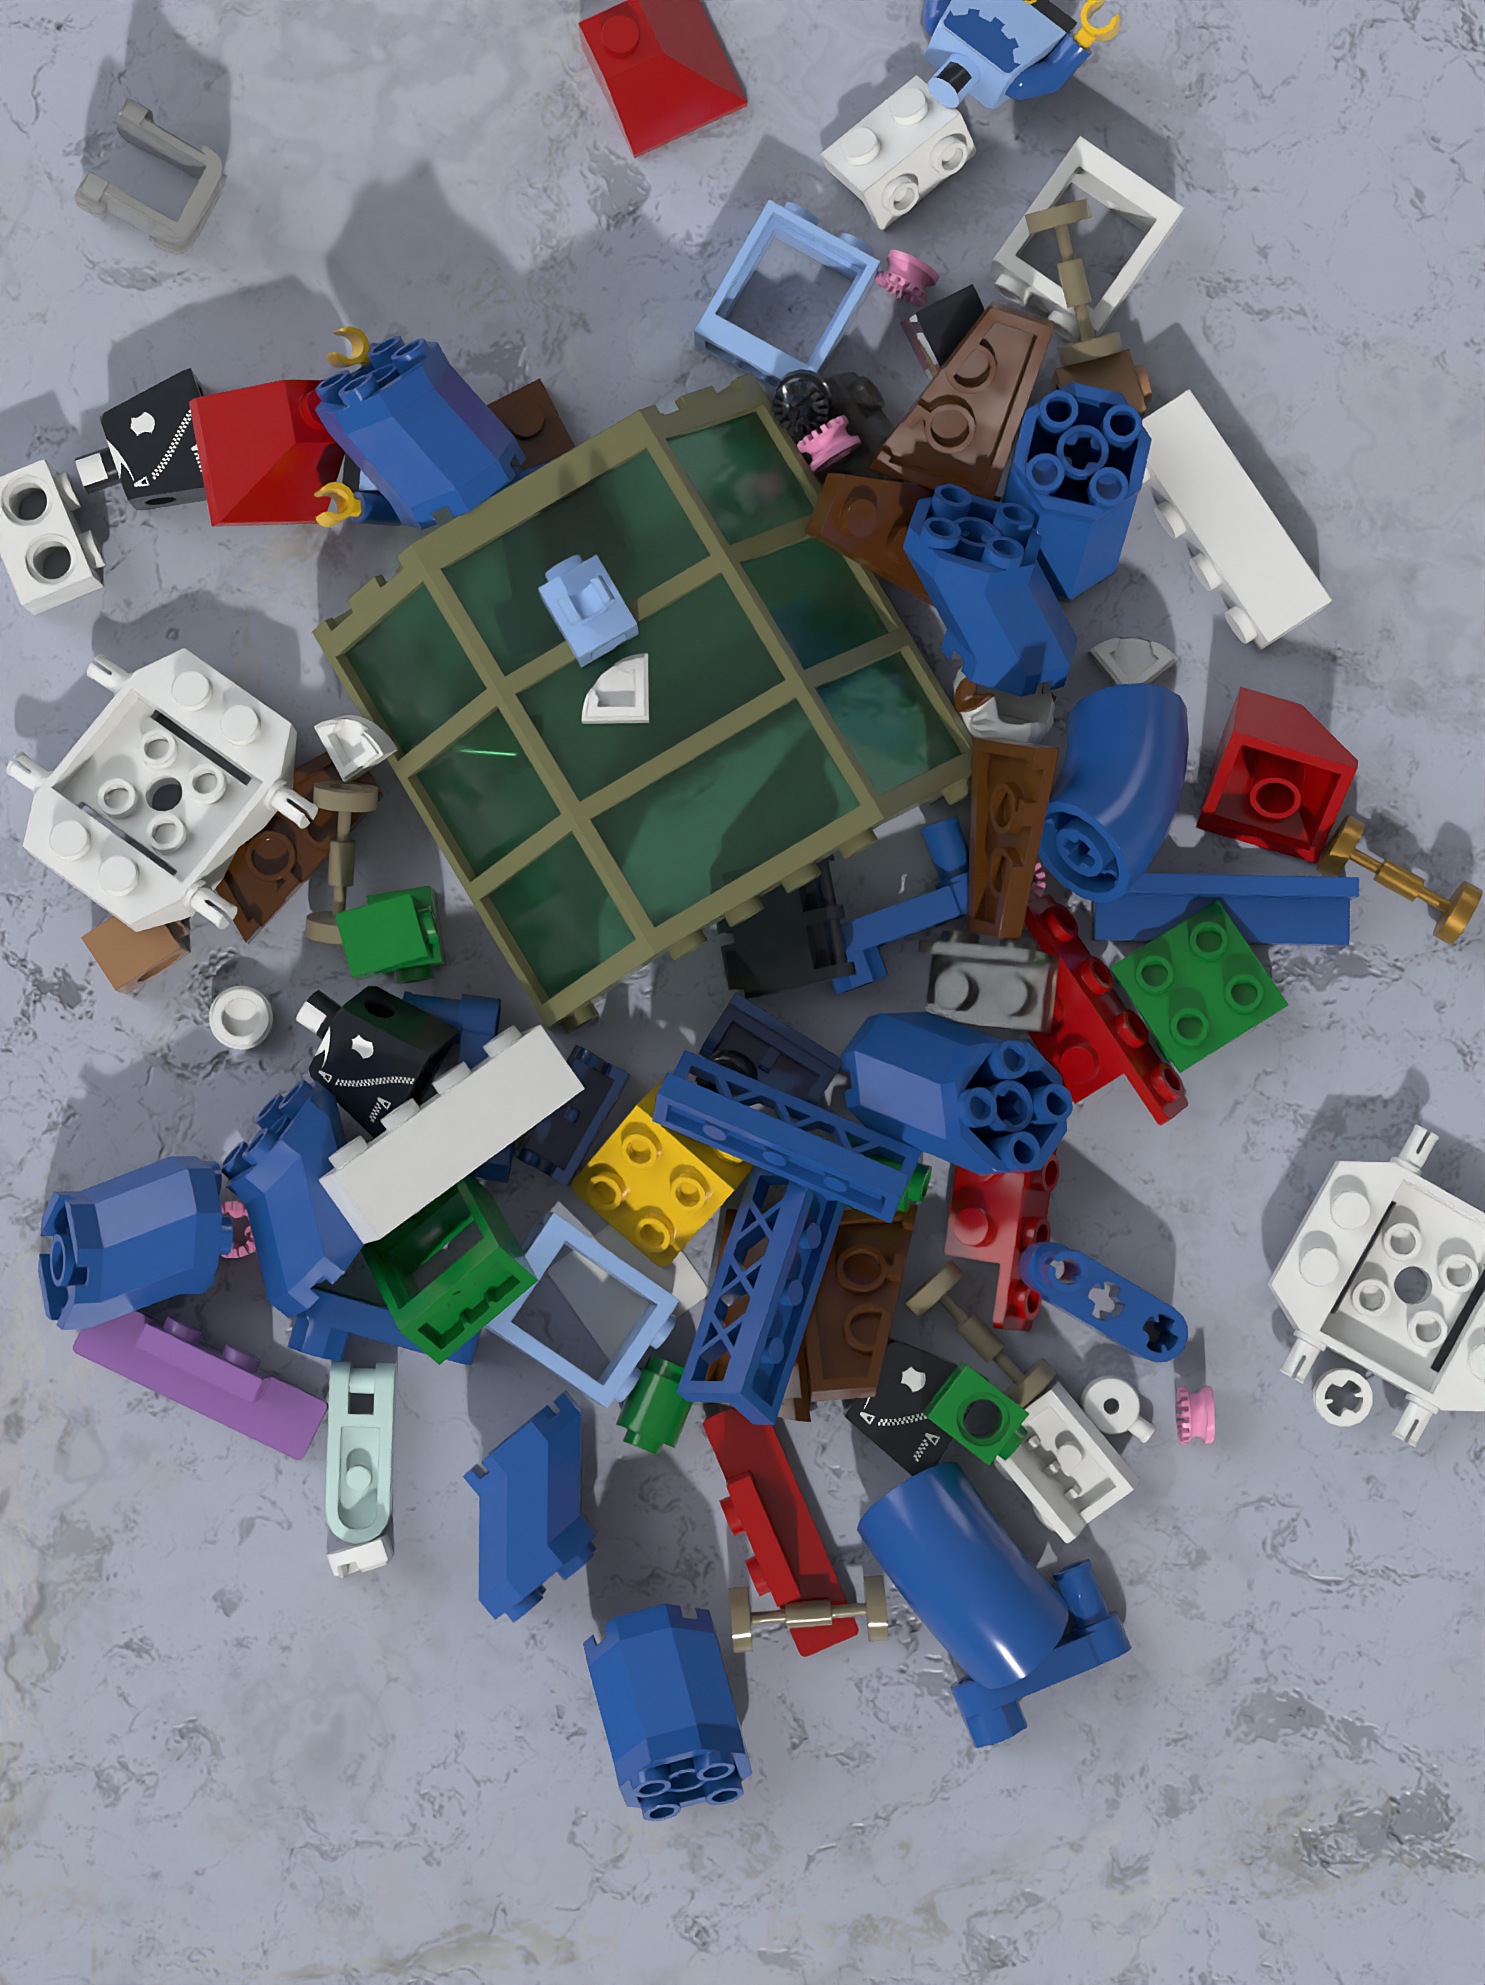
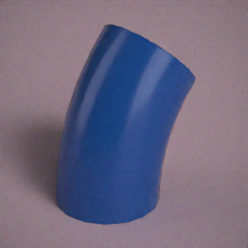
M1146 683L1119 684L1095 691L1078 701L1067 716L1066 756L1061 772L1051 789L1038 855L1044 866L1063 886L1081 898L1097 903L1116 902L1148 869L1165 842L1177 814L1184 785L1189 745L1187 707L1180 695L1166 687Z
M945 1462L908 1478L886 1493L860 1519L857 1531L880 1566L935 1638L978 1686L995 1689L1015 1683L1037 1668L1050 1655L1062 1638L1068 1622V1603L1008 1534L957 1462Z

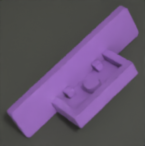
M136 1310L94 1327L80 1330L73 1344V1351L76 1354L296 1460H301L305 1457L328 1410V1403L325 1400L259 1369L258 1367L262 1361L260 1358L230 1344H226L224 1350L221 1351L200 1340L203 1331L172 1316H168L165 1323Z

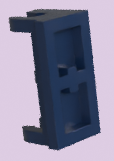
M737 992L731 998L698 1053L708 1059L716 1051L724 1049L738 1051L746 1055L754 1063L758 1072L759 1082L815 1106L842 1066V1059Z
M575 1045L566 1062L585 1089L529 1129L514 1153V1156L520 1161L538 1169L566 1187L570 1186L631 1078V1075L578 1045Z

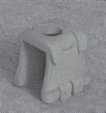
M127 98L116 117L117 130L120 136L141 150L198 178L199 181L177 222L91 171L86 172L75 193V202L78 207L100 220H104L111 214L150 235L148 240L166 252L183 254L193 246L218 202L226 182L227 175L223 173L220 155L205 144L198 150L154 123L153 112L150 109Z

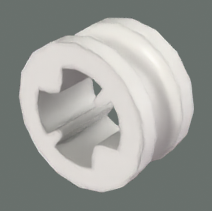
M1346 1367L1332 1368L1325 1371L1316 1380L1312 1390V1399L1317 1413L1327 1422L1339 1427H1351L1360 1423L1369 1414L1373 1404V1392L1368 1381L1356 1371ZM1348 1380L1353 1381L1358 1388L1352 1391V1395L1359 1397L1357 1406L1353 1410L1342 1407L1337 1414L1332 1413L1328 1409L1327 1404L1332 1403L1333 1400L1325 1397L1328 1387L1332 1383L1343 1387Z

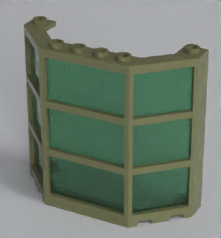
M753 373L737 377L731 382L730 386L716 393L713 386H709L682 395L674 401L679 410L668 414L660 413L656 405L634 412L488 498L471 511L454 518L410 544L397 556L401 566L395 570L397 574L386 582L382 574L373 577L347 600L351 607L350 610L335 619L325 620L312 631L361 716L378 725L396 745L398 750L387 757L388 762L546 1028L550 1031L561 1025L565 1033L568 1034L588 1023L599 1015L594 1005L605 999L603 995L667 952L676 961L708 942L702 931L726 918L730 927H733L765 908L759 897L782 884L786 892L791 893L822 874L816 863L838 850L844 860L866 849L878 841L873 830L880 825L926 802H929L931 805L944 797L949 806H952L971 795L972 736L873 572L805 533L822 487L785 427L782 429L779 426L780 422L774 420V412H771L772 404ZM575 555H580L583 562L597 555L636 621L639 635L581 667L541 599L538 588L548 583L545 573L558 563ZM648 653L649 723L583 724L582 710L586 695L600 675L623 658Z

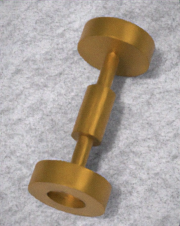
M1347 815L1330 839L1316 870L1327 877H1337L1348 859L1373 872L1375 874L1373 880L1411 902L1417 897L1442 911L1435 925L1433 936L1452 945L1461 935L1474 914L1482 897L1483 890L1465 880L1459 885L1449 900L1424 887L1425 879L1387 858L1381 863L1356 849L1355 847L1362 836L1365 824Z

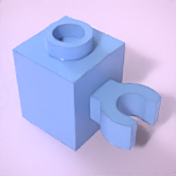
M580 555L572 556L558 563L545 573L548 583L538 588L541 599L581 667L639 635L636 621L597 555L584 562Z

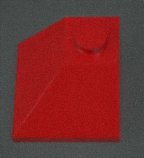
M627 0L578 23L583 52L634 158L747 107L748 102L699 0Z
M279 380L197 397L189 401L212 527L319 524L316 517L328 511L331 498L327 496L316 497L314 493L328 483L337 482L345 451L328 433L315 411L321 402L315 389L324 380Z
M1240 686L1219 742L1195 828L1317 864L1358 768V760L1302 704Z

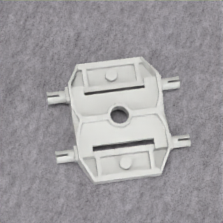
M185 648L138 669L134 673L126 672L108 659L106 655L99 654L94 660L100 668L91 662L87 669V676L114 693V698L54 771L48 772L30 759L24 752H19L13 758L30 774L12 761L8 763L6 768L7 775L22 783L34 795L23 847L30 855L135 932L189 918L196 912L214 923L217 928L225 929L230 923L212 907L217 908L232 920L235 918L238 909L213 890L223 879L238 847L260 832L277 811L292 820L301 829L306 828L310 824L305 814L311 819H314L317 814L318 806L312 804L293 790L297 731L285 718ZM160 713L250 776L252 778L247 786L156 722V717ZM168 784L181 786L183 790L182 798L173 809L167 811L153 809L152 799L160 787ZM85 805L177 871L176 874L172 876L84 812L82 808Z
M1415 1124L1398 1158L1391 1157L1389 1162L1335 1161L1271 1276L1268 1286L1292 1328L1295 1330L1293 1336L1298 1338L1279 1371L1303 1384L1319 1352H1324L1325 1348L1367 1369L1407 1393L1405 1399L1409 1400L1410 1403L1394 1432L1392 1431L1391 1434L1416 1448L1417 1442L1433 1414L1436 1415L1438 1410L1485 1411V1289L1439 1373L1430 1368L1485 1269V1213L1420 1177L1423 1173L1421 1168L1439 1137ZM1391 1201L1394 1202L1391 1210L1389 1211L1386 1219L1384 1220L1381 1228L1379 1229L1376 1237L1374 1238L1371 1246L1369 1247L1365 1257L1363 1258L1360 1266L1358 1267L1355 1275L1353 1276L1350 1284L1348 1285L1345 1293L1343 1294L1334 1313H1331V1309L1333 1308L1342 1289L1344 1288L1347 1280L1349 1279L1352 1271L1354 1270L1357 1262L1359 1261L1362 1253L1364 1252L1367 1244L1369 1243L1373 1233L1375 1232L1388 1206L1390 1205ZM1414 1266L1424 1273L1427 1279V1290L1421 1300L1415 1303H1405L1397 1296L1394 1282L1401 1270Z

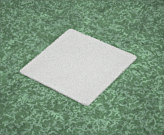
M611 1225L591 1238L680 1301L672 1311V1314L676 1317L710 1293L709 1288L682 1251L668 1266L662 1267L654 1264ZM573 1250L549 1267L547 1273L611 1362L650 1302Z

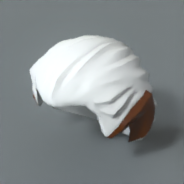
M962 667L958 670L957 676L953 681L955 710L972 738L998 737L1034 744L1042 742L1045 734L1049 732V729L1054 724V702L1057 698L1051 691L1043 694L1044 682L1038 683L1035 694L1019 697L973 683L961 672Z

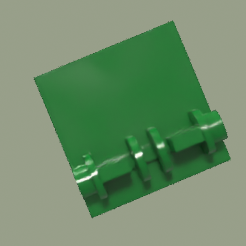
M1218 900L1110 967L1157 1038L1155 1044L1161 1055L1168 1063L1172 1061L1179 1073L1184 1072L1289 1005Z

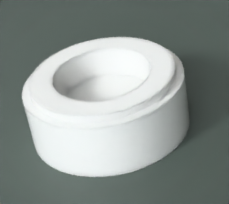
M234 986L221 992L213 1001L209 1012V1024L214 1036L222 1044L237 1050H250L262 1045L270 1037L275 1026L276 1016L274 1007L265 994L252 987Z

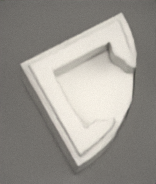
M1129 637L1106 640L1093 647L1087 653L1114 686L1136 683L1150 684L1178 661L1175 654L1160 643Z
M648 653L623 658L600 675L586 695L582 710L583 724L649 723Z
M345 715L314 726L344 783L359 778L398 750L384 730L363 717Z
M385 1533L369 1542L353 1544L326 1555L333 1575L342 1578L359 1570L365 1572L387 1565L392 1559L394 1551L388 1533Z

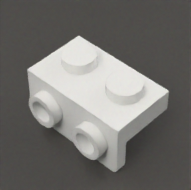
M916 75L820 155L827 170L864 202L873 223L881 230H884L903 214L910 211L916 203L950 175L956 173L976 154V148L961 112L956 108H948L938 103L929 92L928 84Z
M1057 1381L1023 1407L1029 1415L1022 1425L1029 1429L1020 1446L1007 1460L1004 1461L1001 1457L997 1456L993 1463L1006 1479L1016 1482L1030 1499L1039 1521L1047 1529L1056 1531L1064 1542L1070 1543L1079 1536L1087 1523L1133 1491L1140 1479L1060 1382Z

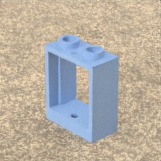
M769 199L695 328V346L744 374L753 373L757 381L775 391L782 377L791 371L799 369L812 370L822 375L874 285L875 278L879 272L880 261L872 257L874 250L861 239L848 233H841L838 238L818 227V218L802 206L786 202L784 207ZM774 237L853 281L806 364L727 321ZM811 394L800 397L794 396L792 400L805 406Z
M543 1211L520 1245L538 1281L490 1321L485 1328L594 1403L608 1408L613 1399L622 1402L636 1385L641 1375V1370L636 1365L648 1347L658 1348L669 1336L677 1321V1317L672 1314V1311L680 1300L554 1212ZM564 1243L650 1302L598 1381L511 1322Z

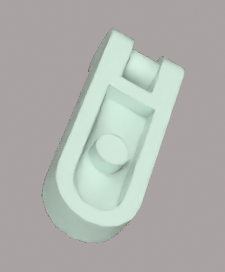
M352 1361L331 1362L325 1514L327 1524L333 1534L346 1542L355 1544L369 1542L382 1533L390 1520L393 1491L395 1404L398 1378L396 1362H377L376 1368H353ZM352 1393L374 1394V1413L350 1412Z

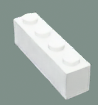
M1191 390L1185 391L1142 420V425L1152 439L1142 485L1146 483L1159 504L1154 507V511L1165 531L1173 539L1181 535L1193 553L1194 557L1189 560V563L1200 583L1208 591L1216 588L1230 608L1224 613L1225 618L1239 640L1244 644L1252 641L1260 652L1322 611L1332 599Z
M515 1025L509 1027L483 1046L488 1057L472 1069H469L464 1061L459 1063L432 1083L438 1093L421 1106H418L413 1098L406 1101L380 1120L386 1128L385 1132L368 1144L362 1136H359L328 1158L335 1168L318 1180L363 1244L380 1240L585 1089L541 1025L522 1033L519 1032Z

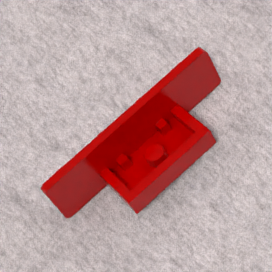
M1046 894L1028 905L1024 923L1052 964V967L1005 997V1000L1042 1056L1062 1076V1085L1071 1093L1074 1104L1122 1074H1125L1157 1124L1162 1126L1189 1105L1184 1095V1085L1180 1076L1173 1067L1161 1061L1148 1041L1149 1033L1144 1022L1134 1011L1125 1007L1113 989L1114 982L1109 969L1099 958L1090 954L1078 936V926L1071 912L1064 905L1056 903L1050 894Z
M1057 1147L1043 1168L1035 1171L980 1175L956 1165L944 1255L1000 1264L992 1320L993 1328L1029 1332L1032 1328L1033 1319L1040 1310L1041 1296L1023 1282L1019 1273V1261L1022 1253L1028 1246L1040 1241H1050L1051 1228L1047 1215L1050 1194L1057 1185L1060 1172L1059 1160L1056 1156Z
M735 1407L707 1417L703 1421V1427L724 1474L726 1487L730 1496L719 1500L733 1535L736 1536L746 1532L755 1556L745 1560V1564L759 1596L771 1592L777 1607H780L781 1610L785 1609V1604L788 1602L830 1599V1605L848 1604L773 1425L752 1424ZM854 1617L832 1618V1625L789 1629L798 1652L803 1657H808L852 1638L859 1632Z

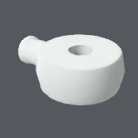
M1104 1375L1091 1381L1084 1389L1080 1399V1408L1103 1435L1115 1436L1128 1430L1138 1437L1141 1442L1145 1443L1156 1429L1153 1423L1148 1422L1139 1415L1140 1398L1137 1390L1128 1380L1116 1375ZM1109 1398H1114L1117 1402V1407L1113 1412L1108 1413L1104 1410V1402Z

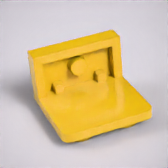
M666 1076L635 1106L572 1183L574 1193L654 1264L662 1267L668 1266L751 1172L753 1167L751 1163L652 1121L657 1093Z

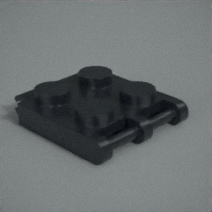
M834 853L816 863L822 874L802 887L787 893L781 884L759 897L765 908L733 927H730L726 918L716 923L718 934L733 933L735 943L720 947L728 990L744 989L746 999L760 998L857 975L855 962H848L840 924V919L845 918L846 915L844 905H837L830 872L829 862L835 860ZM761 864L722 874L724 886ZM721 888L710 890V894L714 893L715 891Z

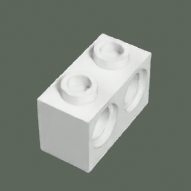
M45 459L0 477V555L21 606L33 615L104 587L97 569L106 565L103 553L93 532L88 530L82 533L73 510L81 508L82 504L69 474L64 472L58 475L56 470ZM31 493H45L47 496V506L43 514L34 520L20 519L19 507L22 500ZM57 550L69 551L71 565L66 574L56 579L45 578L43 564L47 556Z

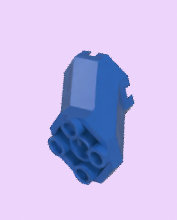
M394 336L379 343L367 353L370 362L352 374L349 370L338 372L322 381L315 389L321 399L315 411L326 430L389 501L404 526L421 530L434 526L438 523L432 512L445 507L449 509L453 518L471 511L510 484L516 475L511 465L522 466L526 460L514 436L450 365L438 342H430L421 338L405 345L401 336Z
M1070 382L1061 389L1051 392L1042 401L1024 412L1000 502L1023 505L1034 514L1035 519L1032 527L1042 536L1036 559L1057 600L1066 603L1076 599L1086 590L1097 583H1101L1115 573L1137 496L1142 487L1152 441L1142 425V418L1137 410L1129 405L1122 393Z
M946 484L937 486L933 497L918 500L903 549L947 629L941 651L950 660L954 651L964 660L961 672L971 682L1019 697L1035 694L1038 683L1051 680L1050 690L1064 687L1078 638L1036 559L1042 536L1032 527L1035 519L1034 514L1023 505L999 503L975 496L957 485Z
M928 1011L880 1013L867 1017L841 1053L843 1072L850 1071L852 1088L845 1090L846 1107L865 1127L977 1174L989 1175L1040 1170L1068 1131L1066 1119L1073 1110L1071 1093L1062 1085V1076L1028 1041H1003Z
M304 1079L301 1080L285 1097L280 1093L276 1094L257 1115L254 1123L261 1129L249 1145L245 1141L240 1142L220 1165L221 1173L228 1178L226 1188L246 1205L268 1302L287 1318L308 1310L320 1298L310 1288L315 1283L320 1284L325 1279L333 1285L345 1273L364 1246L318 1180L335 1168L328 1158L346 1145L347 1142L336 1096L317 1080L310 1084Z
M170 1156L81 1191L54 1192L41 1219L40 1236H53L51 1253L39 1254L38 1274L46 1316L50 1320H58L56 1326L61 1330L88 1329L178 1294H204L207 1288H211L219 1265V1255H228L233 1245L232 1222L229 1216H222L219 1199L222 1186V1174L219 1163L216 1161H202L196 1156Z
M567 1390L553 1401L560 1410L557 1414L546 1405L489 1453V1456L482 1461V1464L488 1470L486 1473L477 1463L463 1476L479 1496L478 1600L495 1620L504 1613L513 1623L520 1619L543 1599L542 1594L547 1589L542 1583L556 1572L565 1581L594 1556L593 1552L597 1549L591 1540L596 1537L598 1530L582 1512V1409Z
M662 1604L616 1616L605 1624L606 1638L598 1645L594 1635L583 1642L587 1665L612 1755L620 1792L626 1806L641 1808L643 1818L648 1821H662L672 1818L681 1811V1808L703 1802L711 1805L731 1803L744 1794L742 1781L752 1774L717 1632L710 1611L707 1609L695 1608L697 1619L684 1618L681 1607L672 1604Z

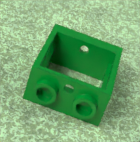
M470 1174L423 1207L417 1215H412L380 1240L365 1243L361 1249V1253L399 1332L439 1365L538 1281L491 1192ZM475 1220L484 1238L425 1289L420 1291L412 1273Z

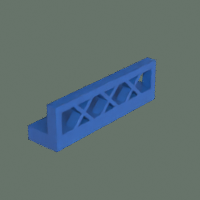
M1143 873L1116 902L1097 903L1093 901L1092 941L1151 942L1218 900L1247 944L1345 947L1349 945L1350 900L1359 897V877Z
M684 1050L674 1073H667L657 1093L652 1120L655 1123L890 1224L922 1154L921 1150L687 1050ZM689 1074L715 1084L718 1093L688 1081ZM731 1091L739 1094V1096L733 1097ZM760 1103L774 1109L778 1119L749 1106ZM790 1117L795 1118L799 1121L792 1123ZM820 1129L834 1136L837 1144L811 1134L809 1131ZM850 1142L858 1145V1147L852 1148ZM879 1154L902 1164L898 1171L867 1157Z
M753 1165L677 1389V1393L687 1402L730 1403L752 1424L775 1425L846 1204ZM788 1185L784 1198L764 1213L762 1207L769 1186ZM767 1236L769 1243L765 1255L748 1269H745L743 1264L748 1250ZM748 1293L750 1301L746 1313L727 1327L724 1321L729 1307ZM728 1351L731 1358L723 1381H705L709 1366Z

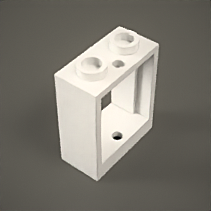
M1080 136L1025 215L1054 207L1072 182L1147 234L1093 310L1087 305L1093 335L1096 337L1101 334L1174 230L1185 208ZM1024 215L994 257L989 276L996 280L994 287L1004 298L1020 307H1025L1027 303L1031 304L1047 315V319L1054 321L1053 331L1069 342H1077L1081 339L1074 307L1067 308L1062 287L1018 258L1035 234H1029Z

